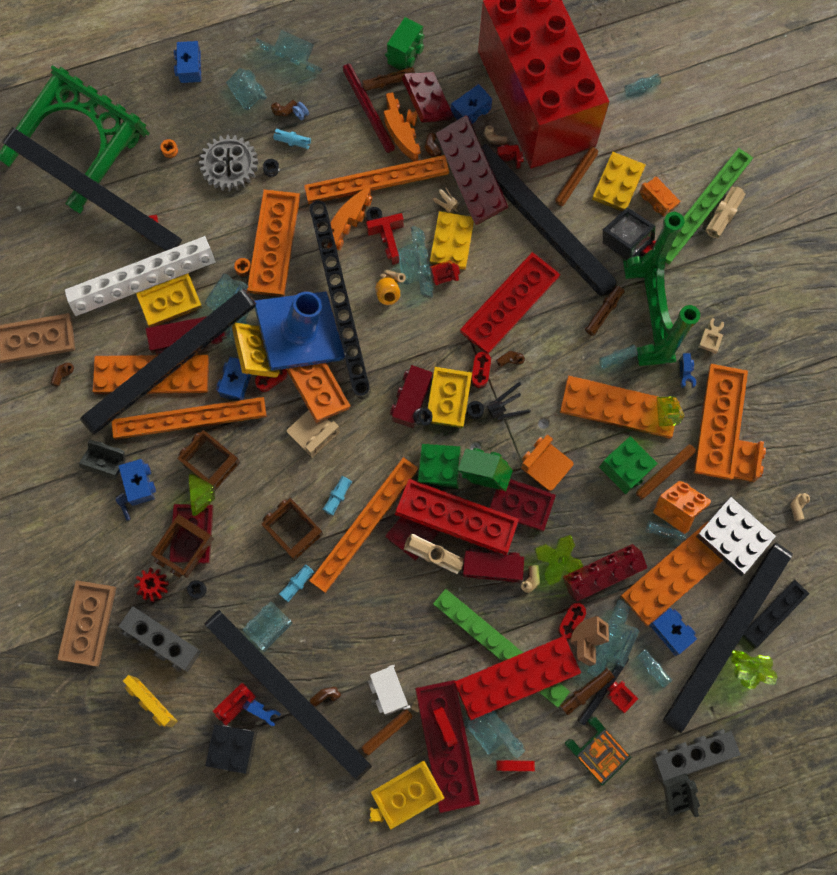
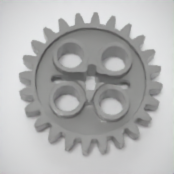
M227 135L226 139L220 136V141L213 139V145L207 143L209 149H202L204 154L200 155L202 160L199 161L200 170L204 180H207L209 185L213 184L215 189L220 185L222 191L225 187H228L229 192H231L232 187H235L236 190H238V185L245 187V181L251 183L249 177L255 178L254 172L258 171L256 165L259 164L258 159H256L258 158L253 146L250 147L249 141L244 143L243 137L238 141L236 135H234L233 139H230L229 135ZM228 149H230L229 156H230V159H231V161H230L231 176H230V177H228V167H227V165H228L227 150H228Z

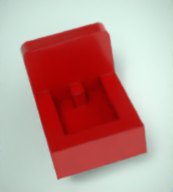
M502 145L497 147L496 154L503 161L515 160L516 169H520L521 162H524L523 151L519 150V145Z
M451 260L430 266L434 285L451 280L459 281V266Z
M615 681L607 689L609 693L606 697L623 714L638 700L625 686L623 681L619 683Z

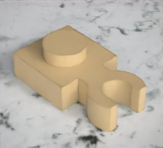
M712 318L708 324L709 330L705 328L698 348L716 354L723 337L718 332L724 327V322H721L719 327H716L713 324L715 319Z

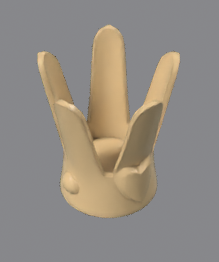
M446 187L445 189L449 196L443 190L439 191L446 203L433 198L435 203L446 209V212L452 213L454 210L458 212L456 208L459 203L451 196Z

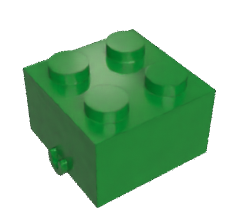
M404 17L387 43V52L385 53L387 64L399 70L413 67L416 56L420 55L424 49L423 39L425 35L423 34L422 25Z
M630 436L603 460L599 468L626 495L636 485L639 486L644 481L643 478L658 463Z
M422 444L418 482L439 490H443V488L458 490L460 478L458 468L462 455L461 447Z
M465 448L458 471L462 474V478H466L471 484L506 491L513 469L499 453L491 452L489 454L484 453L483 450L473 448V450Z

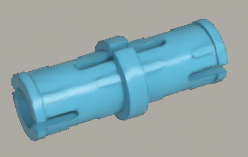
M279 129L275 130L277 134L274 133V140L288 143L292 147L295 145L309 149L311 138L297 135L296 132L289 133Z
M341 476L335 489L330 492V497L322 509L324 512L332 516L334 515L340 502L344 501V495L352 481Z
M305 564L294 577L290 578V582L279 595L289 602L299 589H303V585L315 572Z

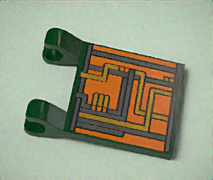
M592 716L588 723L597 733L581 748L572 739H568L565 742V746L603 786L632 757L608 732L599 719Z

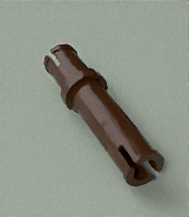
M411 67L386 75L379 74L377 77L362 80V85L365 92L377 88L382 89L384 86L402 82L404 74L415 73V71Z
M615 285L609 296L604 298L602 306L585 328L586 333L591 336L596 335L610 312L617 307L619 299L625 293L622 287Z
M605 668L579 691H574V695L562 703L560 707L568 716L580 705H585V701L615 678L608 668Z

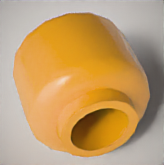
M389 277L383 278L376 284L375 292L379 302L384 305H392L399 300L401 295L400 288L394 279Z

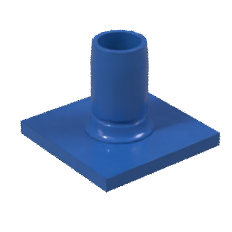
M327 291L317 293L301 292L294 296L255 300L257 305L254 308L271 371L344 360V351Z

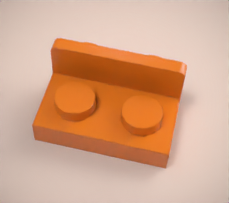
M657 176L648 183L644 182L639 190L641 197L648 201L654 211L658 214L660 213L662 217L671 212L681 202Z
M739 440L734 472L735 479L755 482L759 477H762L764 467L761 466V462L766 454L763 441L753 443Z

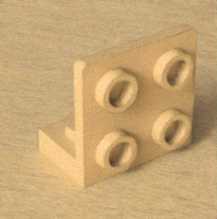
M308 410L287 429V433L313 458L340 433V429L334 421L331 423L328 419L316 423Z

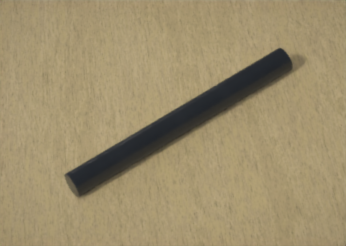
M622 655L611 672L615 678L597 692L578 720L579 723L584 726L607 694V689L615 682L630 660L628 657Z

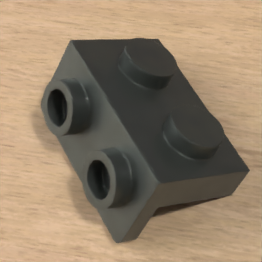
M89 440L87 442L88 450L80 460L79 468L116 480L120 473L119 465L125 464V451L105 445L99 441Z
M686 773L663 781L666 806L670 816L690 810L694 817H698L700 803L696 797L698 789L693 780L690 781Z

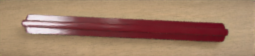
M350 63L343 65V72L386 153L393 152L395 146Z

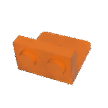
M547 434L544 439L540 437L534 444L535 449L532 453L528 451L524 455L521 469L545 489L552 491L573 467V461L551 444L553 438Z
M678 481L660 495L653 513L686 534L695 516L707 508L711 500L690 487L687 483Z

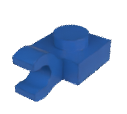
M683 353L679 359L680 377L682 378L680 385L681 388H684L686 386L685 381L691 382V388H694L696 386V379L691 375V372L694 370V360H691V353Z
M247 700L245 701L242 708L265 720L269 725L275 726L270 717L273 714L280 716L281 714L277 710L270 709L265 711L263 710V704L255 700L252 703Z

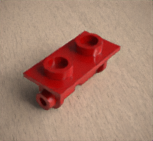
M242 682L213 712L227 726L244 709L242 707L245 701L252 702L256 696Z

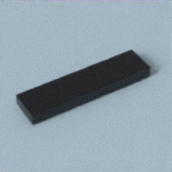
M793 580L749 625L742 637L754 649H757L810 593L796 580Z

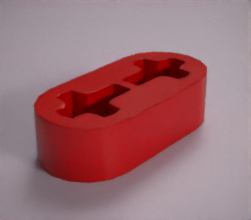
M479 352L474 358L471 382L477 388H483L488 383L491 357L486 352ZM481 357L485 358L486 361L483 368L480 367V361H477L481 360ZM479 372L483 373L482 378L485 379L482 380L481 383H479L478 379H476L478 378Z
M283 369V374H279L277 377L257 375L255 378L257 389L262 392L269 391L287 378V370ZM261 379H263V380H265V381L267 380V385H266V386H264L263 384L260 385V384H261V382H260Z
M574 603L568 608L558 629L561 637L565 636L566 639H571L573 633L566 635L563 626L567 627L570 622L573 623L571 630L574 632L575 628L586 616L584 605ZM578 607L580 608V613L582 614V616L578 615L576 619L573 620L572 617L574 615V612L572 611V609L575 610Z
M443 707L434 710L433 715L447 747L450 748L458 744Z
M496 760V771L535 772V761Z

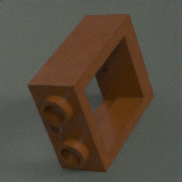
M202 430L201 433L198 432L191 440L192 443L188 447H184L179 452L177 459L213 491H216L236 469L240 461L206 431ZM206 441L228 458L210 479L188 462Z
M289 498L280 502L277 506L278 509L273 514L271 512L263 518L261 525L295 561L323 536V532ZM291 509L312 529L292 549L271 529Z
M178 514L151 555L155 558V563L163 568L167 565L171 568L170 572L178 578H181V576L188 578L214 538ZM181 527L203 541L184 570L162 556Z

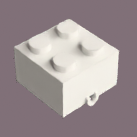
M395 665L371 674V680L368 681L372 693H377L379 699L375 700L380 713L384 712L385 716L410 708L394 670Z

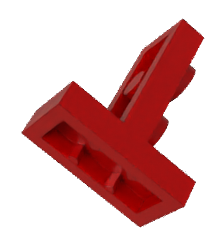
M402 213L367 221L368 235L380 233L382 243L386 242L387 248H385L387 259H391L392 265L398 264L399 254L392 230L404 227Z

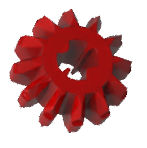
M152 567L149 568L148 574L142 570L143 577H136L140 583L134 584V587L139 589L136 592L137 595H143L142 599L145 601L150 598L151 602L155 601V596L162 599L163 597L160 593L168 592L164 588V586L169 585L168 581H164L167 575L161 574L160 569L154 572ZM150 582H154L156 585L154 588L151 587L150 589V586H148V584Z

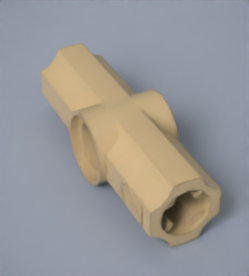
M732 186L706 227L705 231L708 236L719 239L746 195L743 189Z
M410 534L407 538L404 550L455 574H458L462 569L464 558L414 534ZM433 549H436L438 553L436 559L431 557Z

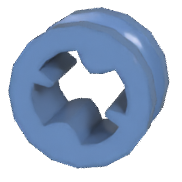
M298 102L297 106L292 107L294 114L300 120H303L304 116L309 115L308 109L301 102Z

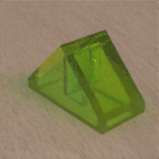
M676 396L657 397L659 426L679 425L684 419V412Z
M189 474L190 503L192 515L196 516L215 500L214 487L196 475Z

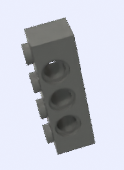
M133 606L118 626L123 629L122 634L131 640L135 637L139 640V646L147 651L149 648L156 651L154 654L162 661L168 659L172 662L171 667L180 673L182 670L188 672L202 652ZM142 625H146L147 632L144 635H139V628ZM158 636H163V643L160 646H156L155 639ZM178 646L180 648L179 655L172 657L171 650Z
M724 729L712 732L713 736L706 739L705 735L693 739V744L687 745L684 742L675 745L676 750L668 752L667 749L656 752V757L651 759L659 781L663 782L685 773L689 774L740 756L741 754L732 731L725 732ZM712 742L718 746V751L715 754L710 751V744ZM693 749L699 752V758L696 761L691 758V751ZM675 755L680 759L678 767H674L671 762L672 757Z

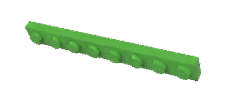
M738 148L684 216V226L678 232L666 256L665 262L670 265L751 163L753 160L752 156Z
M447 589L433 603L437 609L501 662L523 653ZM558 683L539 693L558 708L570 691L561 683Z

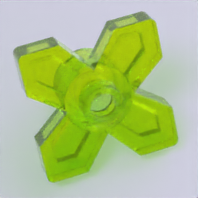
M571 535L558 538L555 549L546 544L534 548L537 559L549 563L543 573L548 585L559 582L563 570L571 573L583 567L581 560L571 556V552L575 547Z
M734 650L730 659L731 663L735 664L734 674L736 678H740L742 686L755 689L760 684V681L776 685L778 676L772 670L773 661L771 657L763 655L750 657L742 651Z

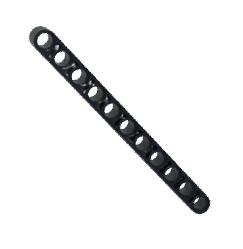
M11 127L3 139V144L163 250L167 251L178 247L182 242V239L14 127Z
M484 144L482 146L503 195L598 295L603 296L614 287L616 280L612 274L487 144Z
M317 200L310 205V213L349 377L355 396L365 399L370 395L371 388L332 226L325 203ZM317 209L324 210L321 214H315ZM321 226L328 227V229L324 232L319 231V228ZM326 243L332 244L330 249H323ZM329 261H336L334 267L327 266ZM335 278H339L341 280L340 283L337 285L331 284L332 280ZM338 296L345 297L344 301L341 303H338L335 300ZM342 314H348L349 318L347 320H340ZM347 331L354 333L350 339L344 338V334ZM351 349L358 351L354 357L349 356L348 352ZM355 367L362 368V372L359 375L352 373ZM365 385L367 389L364 393H358L357 387Z
M245 289L240 290L87 411L80 418V421L92 435L98 433L234 323L249 313L257 303Z
M777 542L772 545L669 708L663 722L679 733H682L790 561L793 555L792 552Z
M218 609L204 623L206 627L316 740L359 781L372 765Z

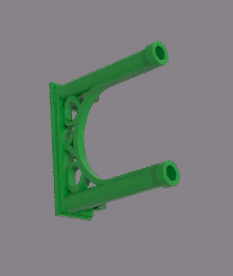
M52 65V71L50 72L52 76L15 129L30 138L41 121L53 112L74 110L85 114L97 126L101 140L99 153L85 175L100 183L125 147L133 148L138 143L140 135L142 137L149 136L150 133L146 129L147 125L140 121L141 119L134 113L130 115L126 113V109L117 103L116 106L112 104V100L106 95H98V91L92 86H84L82 80L76 76H70V73L64 68L60 67L58 69ZM69 92H72L74 99L71 102L64 103L69 96ZM79 93L89 99V101L80 103ZM97 106H100L108 112H104L98 115ZM105 119H114L116 121L115 126L112 129H104L103 122ZM107 135H114L109 143H107ZM4 144L0 150V161L10 167L19 154ZM73 191L65 204L81 214L85 209L84 205L88 199Z
M670 212L666 215L663 221V228L652 250L648 251L641 259L639 256L623 261L625 279L644 278L654 345L649 344L636 348L639 366L676 363V351L692 326L696 325L700 319V311L693 305H686L681 309L674 325L668 312L664 279L665 261L678 232L681 231L685 223L684 217L678 212Z

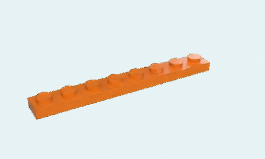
M445 155L311 183L304 185L308 204H312L317 200L327 201L355 195L365 188H370L373 191L448 175L449 168Z
M264 397L114 419L112 421L113 438L117 440L267 417Z
M404 457L401 459L310 579V583L326 594L403 492L408 479L412 480L418 472L419 468Z

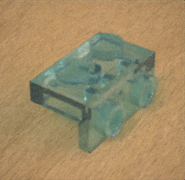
M239 68L226 84L245 110H249L260 98L265 100L267 96L264 93L265 89L256 82L255 75L250 70Z
M224 273L204 303L211 310L215 311L242 289L247 290L249 286L244 282L233 280Z
M270 602L247 623L243 631L265 652L293 623L273 602Z

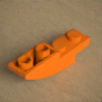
M393 92L386 94L388 110L384 111V122L387 130L398 148L413 162L418 161V155L421 154L419 144H415V130L410 127L409 122H404L403 114H399L400 104L398 98L395 99Z
M365 188L350 198L332 219L331 226L337 251L342 249L344 244L343 238L345 234H349L351 225L357 227L358 223L363 221L365 217L364 211L366 207L371 205L373 199L370 188ZM328 243V249L332 247V244Z

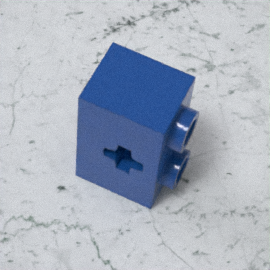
M198 41L177 42V49L174 50V58L177 61V65H174L175 76L179 77L180 83L201 82V51Z
M478 84L451 103V111L457 120L467 115L473 124L482 114L486 115L491 110L492 98Z
M230 357L223 366L224 375L218 381L217 390L222 398L233 401L243 400L252 374L242 373L239 359Z
M142 459L119 465L127 500L132 506L155 499L153 493H156V488L153 481L150 482L149 479L151 470L148 463L145 464ZM137 479H141V481L139 482L140 485H137V484H136V483H138V480H137Z
M669 608L649 626L669 650L677 656L695 642L697 638L694 636L696 634L689 625L686 626L682 622V616L679 612ZM674 627L677 628L676 634L671 633Z

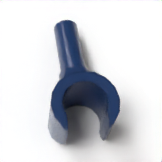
M121 493L116 497V502L121 507L126 521H129L131 518L127 507L124 505L128 502L127 496Z

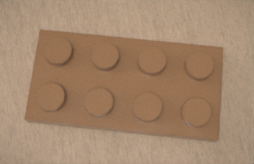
M69 313L0 325V364L75 351L72 318Z
M83 581L75 582L57 660L99 667L116 587Z

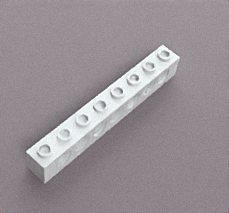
M204 236L65 289V293L74 315L78 316L208 266L216 261Z

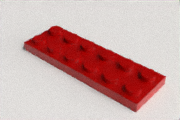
M532 252L460 329V333L483 352L490 354L560 278L561 274Z
M408 479L395 512L397 516L503 555H507L519 521L518 518Z
M562 636L459 679L454 684L469 720L472 721L581 674V670L565 636Z

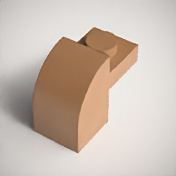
M595 616L582 621L575 628L571 637V643L577 646V659L588 666L596 665V646L609 642V624Z

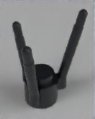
M518 382L487 406L493 420L498 418L500 421L504 418L531 412L530 409L504 414L506 412L505 405L520 397L521 394L518 393L503 402L501 400L521 385V382Z

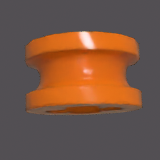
M408 109L406 122H409L414 127L418 116L416 110L413 112L411 109Z
M167 139L161 143L160 148L165 157L173 158L177 155L178 148L175 141ZM172 146L173 149H170L169 151L166 150V148Z
M246 258L236 260L234 264L236 273L241 277L248 276L251 269L250 261ZM242 264H245L246 267L242 271L240 267L242 266Z

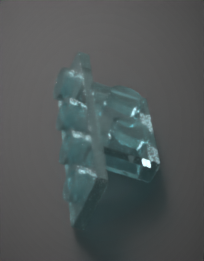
M281 30L275 46L258 38L255 40V42L260 43V48L268 52L270 49L275 50V55L283 59L285 56L291 58L290 62L299 66L300 63L306 65L305 69L314 73L316 70L322 71V68L308 62L314 45Z
M412 226L413 243L397 249L401 273H404L406 276L403 283L407 285L419 280L421 294L430 299L433 298L432 291L434 288L430 280L431 271L427 261L428 252L425 248V234L421 229Z
M621 600L617 601L608 622L609 642L597 646L596 665L589 666L587 673L593 677L598 676L605 670L608 662L624 667L638 636L639 630L637 628L625 625L631 607Z
M496 710L472 721L469 718L464 721L466 727L488 754H491L503 743L516 759L525 752L522 742L515 738L510 732L509 726L501 721L497 716Z

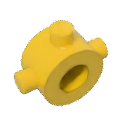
M371 807L369 809L371 811V818L369 819L371 823L373 821H380L381 823L384 821L379 808L374 809Z

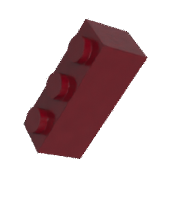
M411 365L410 369L405 371L403 376L405 383L403 387H399L396 395L399 399L397 404L392 405L390 411L392 422L414 429L413 414L415 410L423 405L433 372Z
M471 548L469 551H465L463 577L521 583L523 581L525 556H520V553L509 552L508 555H503L492 550L489 553H483L480 549Z

